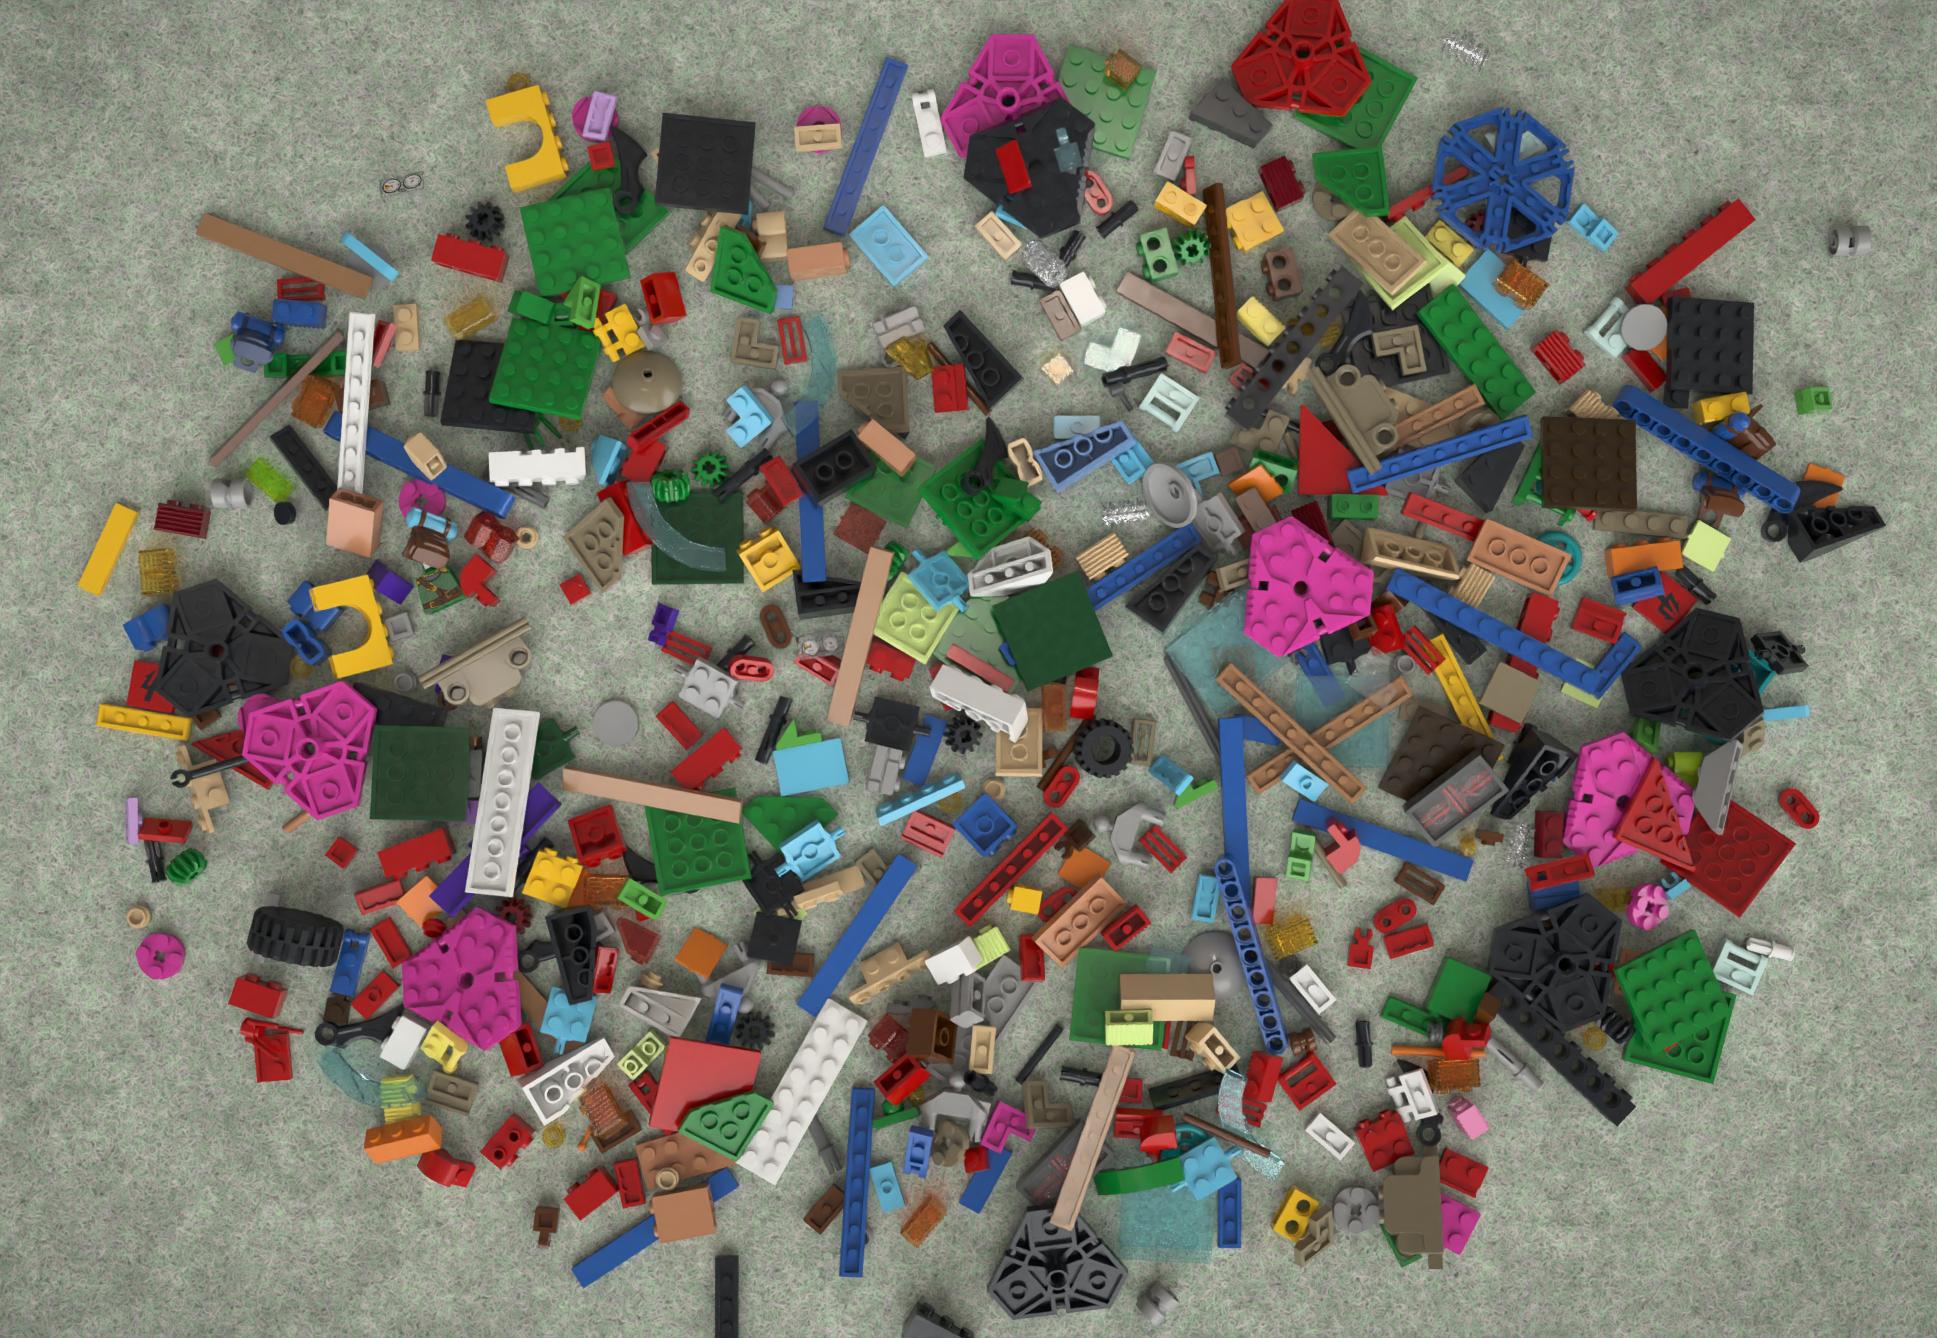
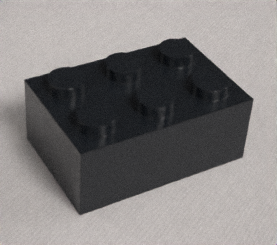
M850 429L793 463L791 473L814 508L818 509L873 476L877 467L853 430Z

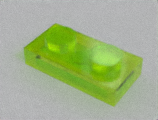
M258 458L244 474L276 504L284 502L296 489L262 458Z

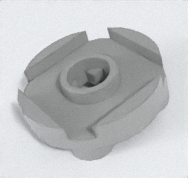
M1345 1186L1334 1196L1332 1214L1341 1228L1358 1234L1368 1230L1376 1222L1379 1216L1378 1202L1373 1193L1363 1186ZM1354 1203L1355 1205H1361V1207L1359 1208L1360 1212L1358 1214L1350 1213V1211L1352 1210V1208L1350 1207L1351 1204Z

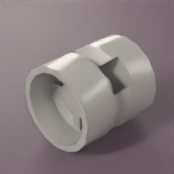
M1848 226L1832 227L1827 239L1829 255L1832 257L1847 256L1848 254L1850 256L1867 255L1871 247L1872 236L1870 228L1868 226H1852L1851 228Z
M227 478L213 479L210 492L213 506L216 509L231 508V505L235 508H247L252 505L253 493L249 478H233L232 481Z
M1158 1281L1150 1289V1295H1144L1136 1303V1306L1153 1325L1158 1326L1166 1318L1165 1313L1172 1312L1180 1304V1301L1161 1281Z

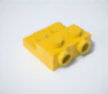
M1263 191L1246 200L1243 199L1226 209L1228 230L1230 229L1234 236L1232 242L1237 250L1241 249L1243 254L1284 232Z
M770 526L762 529L758 533L760 536L753 541L750 538L742 541L739 544L740 549L736 550L762 593L792 575L793 570L801 569L776 527L771 529Z
M545 847L544 850L538 849L522 893L566 908L583 865L574 856L567 855L564 858L557 855L558 851L548 847Z

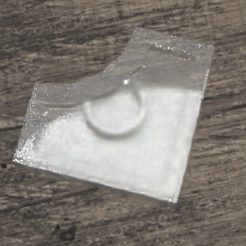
M1372 646L1346 681V685L1382 710H1385L1398 692L1388 677V668L1392 658Z

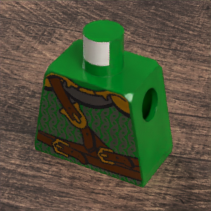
M421 563L425 574L416 578V584L425 614L432 615L469 598L463 593L460 580L450 566L445 565L442 569H438Z

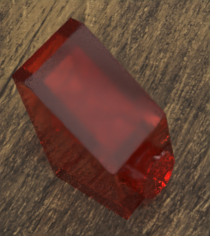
M623 916L619 917L616 924L626 953L631 955L630 959L639 964L645 962L648 964L663 936Z

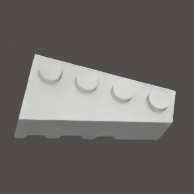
M576 447V452H569L565 448L551 450L550 453H546L544 450L527 451V454H522V451L488 453L490 483H495V487H507L509 483L518 482L519 486H532L533 482H542V485H556V481H565L566 485L579 484V480H584L586 475L584 447Z
M942 665L930 686L932 697L957 711H961L963 708L970 718L977 722L981 719L991 726L990 729L997 733L1000 730L1010 735L1009 740L1015 743L1028 722L1026 704L1020 696L1004 693L1000 687L996 685L989 686L974 675L969 677L963 674L957 667Z

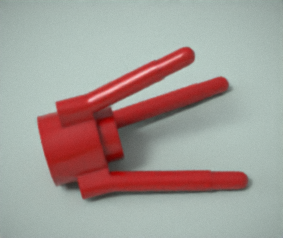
M247 1017L242 1022L240 1028L241 1035L246 1036L245 1042L253 1044L275 1060H279V1056L255 1040L256 1038H261L266 1029L300 1035L304 1033L303 1030L279 1026L278 1023L259 1021Z

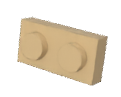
M840 123L794 127L796 152L842 149Z
M992 211L975 225V229L1004 261H1007L1022 247L1021 242Z
M393 305L394 325L397 326L395 330L396 351H421L418 305Z
M973 1025L969 1070L971 1072L974 1070L977 1073L992 1074L996 1026Z

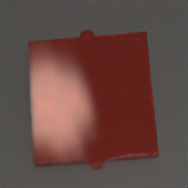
M852 502L845 515L840 517L841 522L833 535L869 554L870 547L875 544L876 540L880 539L879 535L887 522Z

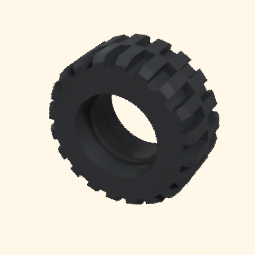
M262 906L254 912L246 943L250 951L265 958L300 966L327 967L332 966L337 961L344 928L340 922L320 914L286 907Z

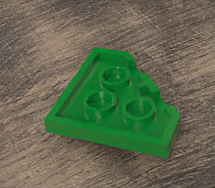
M1382 146L1312 154L1314 179L1364 217L1389 215L1390 208Z
M726 225L721 226L710 292L771 314L775 310L778 293L775 284L746 233Z
M757 796L742 810V814L784 859V853L778 844L815 820H818L824 829L839 815L824 798Z
M751 1090L697 1106L688 1110L677 1130L684 1136L737 1162L773 1107L774 1101L755 1090Z

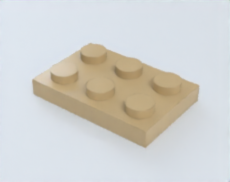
M1026 708L1028 722L1016 743L1009 740L1010 735L1002 730L999 733L996 732V776L1042 777V708Z

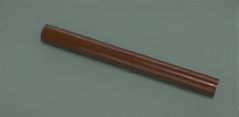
M930 342L925 347L941 366L952 365L933 342ZM967 382L968 397L987 416L992 410L988 409L985 401Z
M1083 719L1036 787L1044 791L1058 769L1062 767L1073 751L1072 748L1075 747L1073 739H1076L1078 736L1076 734L1077 730L1081 731L1082 725L1084 723L1089 724L1090 720Z
M1185 1112L1181 1121L1268 1159L1271 1150L1189 1113Z

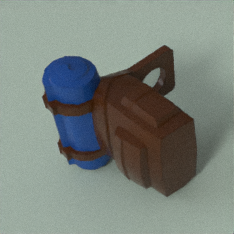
M1762 404L1751 409L1749 415L1740 411L1733 413L1722 422L1712 425L1707 430L1755 460L1759 459L1776 445V442L1767 430L1753 419V416L1763 407Z
M1698 471L1692 479L1693 490L1700 492V509L1696 521L1704 522V514L1710 510L1714 511L1716 519L1713 523L1707 525L1718 530L1724 514L1738 518L1743 514L1745 504L1741 499L1746 491L1721 476L1713 475L1711 472Z

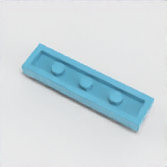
M959 772L947 774L942 780L935 783H927L916 792L905 793L894 802L883 803L875 810L880 825L883 826L964 789L965 785Z

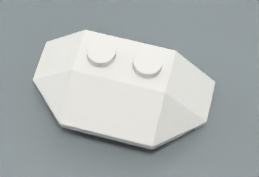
M1030 536L993 547L978 561L975 568L971 569L968 573L970 596H1006L1043 585L1053 573L1051 550Z

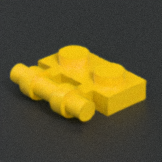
M626 304L604 314L608 321L605 325H602L599 317L595 319L593 327L595 330L593 332L596 337H599L604 346L603 351L605 355L610 357L612 363L620 359L616 350L622 348L627 356L645 346L636 332L638 327ZM611 329L618 340L614 344H612L607 334V331Z

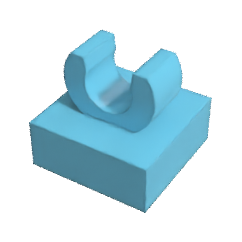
M1670 872L1669 875L1672 877L1671 884H1667L1664 879L1659 880L1660 885L1666 888L1663 890L1666 900H1673L1691 887L1686 879H1679L1675 872Z

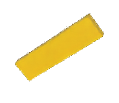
M115 503L77 585L78 587L97 596H102L140 514L139 512Z
M100 703L96 726L189 741L193 719Z

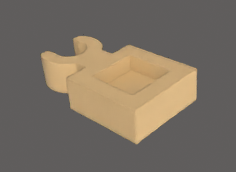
M1290 350L1289 353H1290V354H1296L1297 351H1296V350ZM1306 357L1281 389H1285L1287 384H1289L1287 393L1295 394L1298 388L1297 380L1304 381L1312 360Z

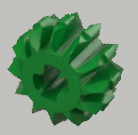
M1188 226L1187 233L1179 230L1180 238L1173 237L1172 239L1175 244L1172 246L1175 260H1181L1180 262L1183 266L1189 262L1190 266L1194 267L1197 260L1202 264V256L1209 257V252L1206 249L1211 247L1210 242L1207 241V234H1201V230L1198 227L1192 231L1191 227Z
M706 449L705 457L700 452L697 453V456L701 459L700 461L692 460V463L698 467L692 468L691 473L697 474L694 478L696 482L702 480V487H706L709 482L710 487L715 488V480L720 485L724 483L720 479L721 475L725 478L729 477V474L723 470L729 469L730 465L722 464L726 461L727 457L725 455L719 457L720 452L718 450H715L711 456V451ZM709 463L716 467V470H712V474L705 470Z
M665 469L663 472L658 471L656 475L652 476V493L654 498H657L659 501H667V503L671 501L677 502L678 500H684L686 496L690 495V479L683 470Z
M893 540L883 548L894 552L888 581L896 576L909 556V552L905 547Z
M189 848L176 855L170 861V864L166 867L165 874L172 883L182 887L197 879L203 873V870L206 869L208 861L201 852Z

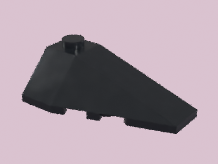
M1808 505L1788 513V545L1799 563H1802L1884 528L1886 524L1874 506H1849L1848 508L1827 506L1826 508H1816L1815 505Z
M1532 728L1518 746L1503 781L1509 791L1494 802L1490 814L1509 821L1530 803V798L1539 790L1544 792L1548 788L1546 784L1552 779L1562 777L1578 757L1577 753L1548 733Z
M591 904L570 906L551 911L545 916L569 1006L590 1001L593 999L597 931Z

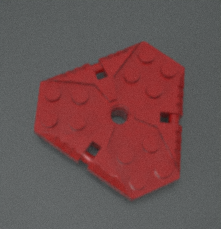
M1284 0L1265 23L1266 30L1263 33L1258 32L1231 65L1232 73L1242 97L1256 108L1284 111L1299 109L1301 113L1307 112L1344 117L1371 85V78L1357 44L1350 39L1352 32L1338 0ZM1272 36H1275L1277 38L1275 42L1270 40ZM1340 43L1343 44L1342 47L1336 49L1335 45ZM1301 53H1306L1309 55L1306 58L1297 57ZM1293 94L1301 95V100L1293 99Z

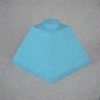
M601 434L598 439L595 438L592 442L590 451H592L591 458L598 482L602 486L608 487L614 483L629 448L622 442Z

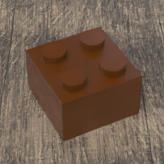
M912 1008L909 1018L910 1028L906 1042V1055L929 1064H953L958 1025L950 1021L949 1014L938 1009Z

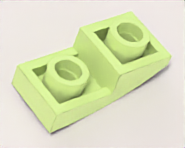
M652 1029L617 1065L634 1080L667 1047L668 1043Z

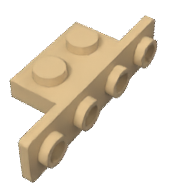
M706 212L700 220V229L689 240L690 246L688 251L693 254L684 271L699 281L704 282L715 263L720 227L726 225L735 228L742 214Z
M185 744L179 746L175 753L177 764L179 766L182 765L183 769L187 771L217 763L216 759L192 766ZM220 772L193 779L186 786V788L190 787L192 796H190L191 805L194 810L197 809L200 818H197L201 831H205L206 835L215 832L208 810L230 803ZM183 774V775H182V778H183V782H184V781L186 780V777H185V775Z
M856 865L802 884L805 891L794 896L791 904L796 911L801 909L809 910L824 901L832 902L839 899V896L866 887L862 872ZM784 909L777 910L779 916L787 915Z
M900 943L893 944L858 964L867 983L848 993L849 999L854 1005L868 1002L870 997L886 992L895 983L907 980L913 973L919 970L927 969L928 967L924 961L932 954L929 950H925L908 960Z

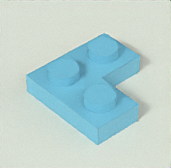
M743 385L726 400L741 417L726 430L740 448L775 421L746 385Z
M1212 451L1174 465L1185 473L1194 489L1198 488L1203 498L1204 495L1199 481L1220 473Z

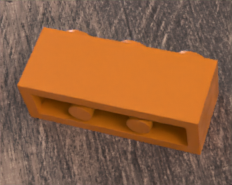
M1671 537L1657 539L1655 544H1649L1648 540L1634 542L1632 547H1626L1625 543L1613 544L1611 549L1604 551L1608 578L1642 569L1647 570V568L1657 566L1659 571L1683 568L1680 540L1671 541Z
M429 1114L367 1129L364 1150L376 1164L441 1149L443 1128Z

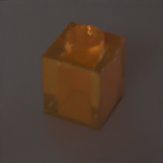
M1119 49L1116 54L1112 52L1105 61L1106 68L1104 74L1127 90L1140 73L1142 65Z

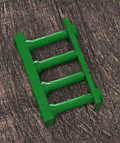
M1541 438L1510 502L1517 506L1529 500L1541 505V495L1533 492L1534 489L1531 488L1534 481H1541ZM1547 508L1561 515L1557 523L1558 526H1562L1567 521L1570 522L1576 513L1574 509Z

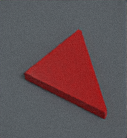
M1300 405L1298 494L1388 496V492L1381 485L1352 493L1346 470L1362 465L1305 405Z
M238 730L194 741L192 745L221 762L242 755L246 733ZM252 763L232 768L267 790L273 785V782Z
M1652 757L1612 837L1694 872L1695 866L1692 863L1685 837L1682 834L1675 808L1669 796L1670 793L1661 773L1659 761Z

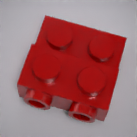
M876 636L866 663L870 665V670L881 674L883 670L891 672V678L903 682L904 678H910L917 659Z
M611 804L567 820L578 860L584 867H597L601 864V860L606 858L616 860L623 856V852L628 851L622 830L619 828L614 808Z
M1385 1109L1378 1113L1377 1118L1361 1120L1357 1123V1127L1353 1128L1373 1172L1395 1163L1401 1157H1408L1415 1153L1401 1118L1395 1110Z

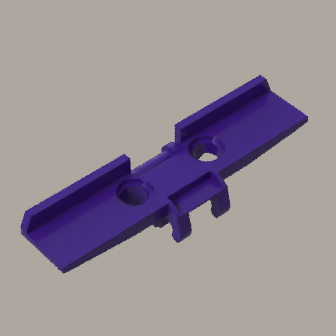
M539 782L528 792L518 863L526 854L529 855L532 851L525 843L562 805ZM473 839L468 843V846L471 850ZM471 853L429 895L451 918H454L476 895V893L465 892Z

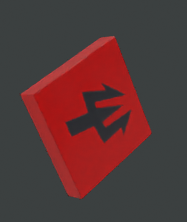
M1660 571L1665 595L1637 601L1633 604L1632 608L1666 634L1683 620L1698 599L1663 571Z
M134 660L126 706L175 713V707L154 690L159 664Z

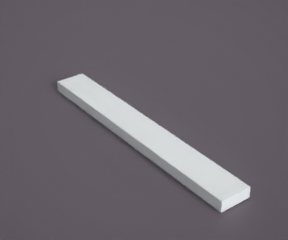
M350 312L337 489L340 487L363 494L375 314Z

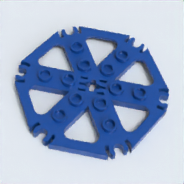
M1502 107L1454 123L1447 132L1452 135V139L1444 135L1438 142L1430 194L1438 192L1431 199L1432 201L1436 199L1442 201V205H1439L1435 210L1436 212H1441L1439 216L1479 250L1482 248L1483 241V251L1489 249L1490 243L1494 244L1496 247L1495 253L1497 254L1501 251L1502 247L1503 254L1549 238L1557 232L1558 229L1553 225V222L1562 225L1565 219L1568 218L1575 167L1566 169L1574 163L1573 160L1567 162L1563 159V156L1570 152L1569 149H1564L1567 146L1526 111L1522 114V110H1518L1515 117H1511L1509 107L1505 109L1503 115ZM1487 124L1495 125L1497 136L1494 156L1470 137L1468 132ZM1522 132H1531L1546 145L1547 152L1518 162ZM1449 156L1455 157L1476 176L1446 186L1443 183L1446 158ZM1505 176L1507 178L1505 180L1506 183L1501 185L1499 183L1500 178ZM1552 176L1559 178L1561 184L1557 205L1553 206L1528 184ZM1487 199L1482 231L1474 232L1457 218V209ZM1511 206H1514L1535 224V232L1516 239H1510L1507 236Z

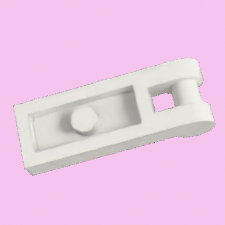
M929 89L927 93L918 94V92L911 93L924 157L947 153L934 89ZM929 102L930 108L921 109L920 103Z

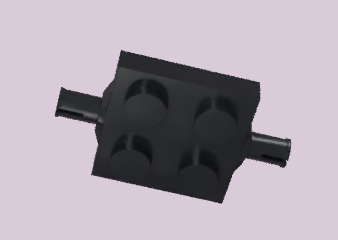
M1511 207L1507 236L1510 239H1516L1535 232V224L1515 207ZM1552 236L1503 254L1511 255L1518 259L1516 273L1526 274L1528 261H1548Z
M1321 619L1314 621L1315 627L1323 624ZM1348 626L1331 634L1325 633L1320 635L1319 640L1327 665L1346 662L1349 676L1359 673L1355 659L1372 652L1368 637L1354 642ZM1365 626L1359 627L1360 631L1365 629Z
M1781 631L1756 633L1749 639L1754 645V656L1757 657L1756 659H1765L1769 663V668L1778 675L1803 672L1809 667L1801 654L1805 653V647L1803 645H1793Z
M879 697L874 698L872 709L868 714L855 711L854 715L862 716L863 718L853 717V720L866 723L865 742L908 752L911 750L912 741L916 734L929 738L930 733L922 732V730L931 732V728L918 725L919 706Z
M756 850L752 851V854L749 853L748 857L754 864L751 870L752 879L742 880V882L765 916L769 917L780 909H784L790 919L794 918L793 914L797 916L798 912L791 902L794 900V896L803 893L805 889L792 870L779 877L775 868L786 862L782 855L778 852L771 858L762 861Z

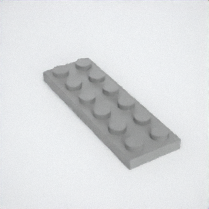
M1005 954L1000 957L985 979L984 1020L976 1023L977 1025L996 1026L994 1050L1040 984V982H1021L1020 965ZM958 1025L953 1064L928 1063L925 1067L928 1072L952 1088L953 1086L949 1082L950 1074L956 1070H961L964 1073L969 1070L973 1025L968 1028H962ZM966 1084L962 1089L967 1090L970 1085Z

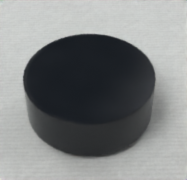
M287 501L277 503L274 507L275 520L280 525L292 524L296 519V509L293 504Z

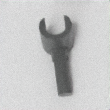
M1119 383L1109 387L1111 396L1119 395L1129 412L1134 409L1126 398L1122 384Z

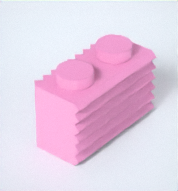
M1460 1096L1449 1102L1450 1106L1447 1107L1449 1115L1457 1124L1459 1130L1469 1139H1475L1490 1128L1476 1105L1465 1096L1462 1098Z

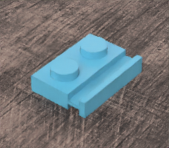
M1132 432L1131 434L1137 444L1111 460L1128 485L1143 476L1147 468L1155 464Z

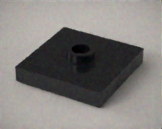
M757 912L747 958L792 967L802 920L777 915L766 917L764 913Z

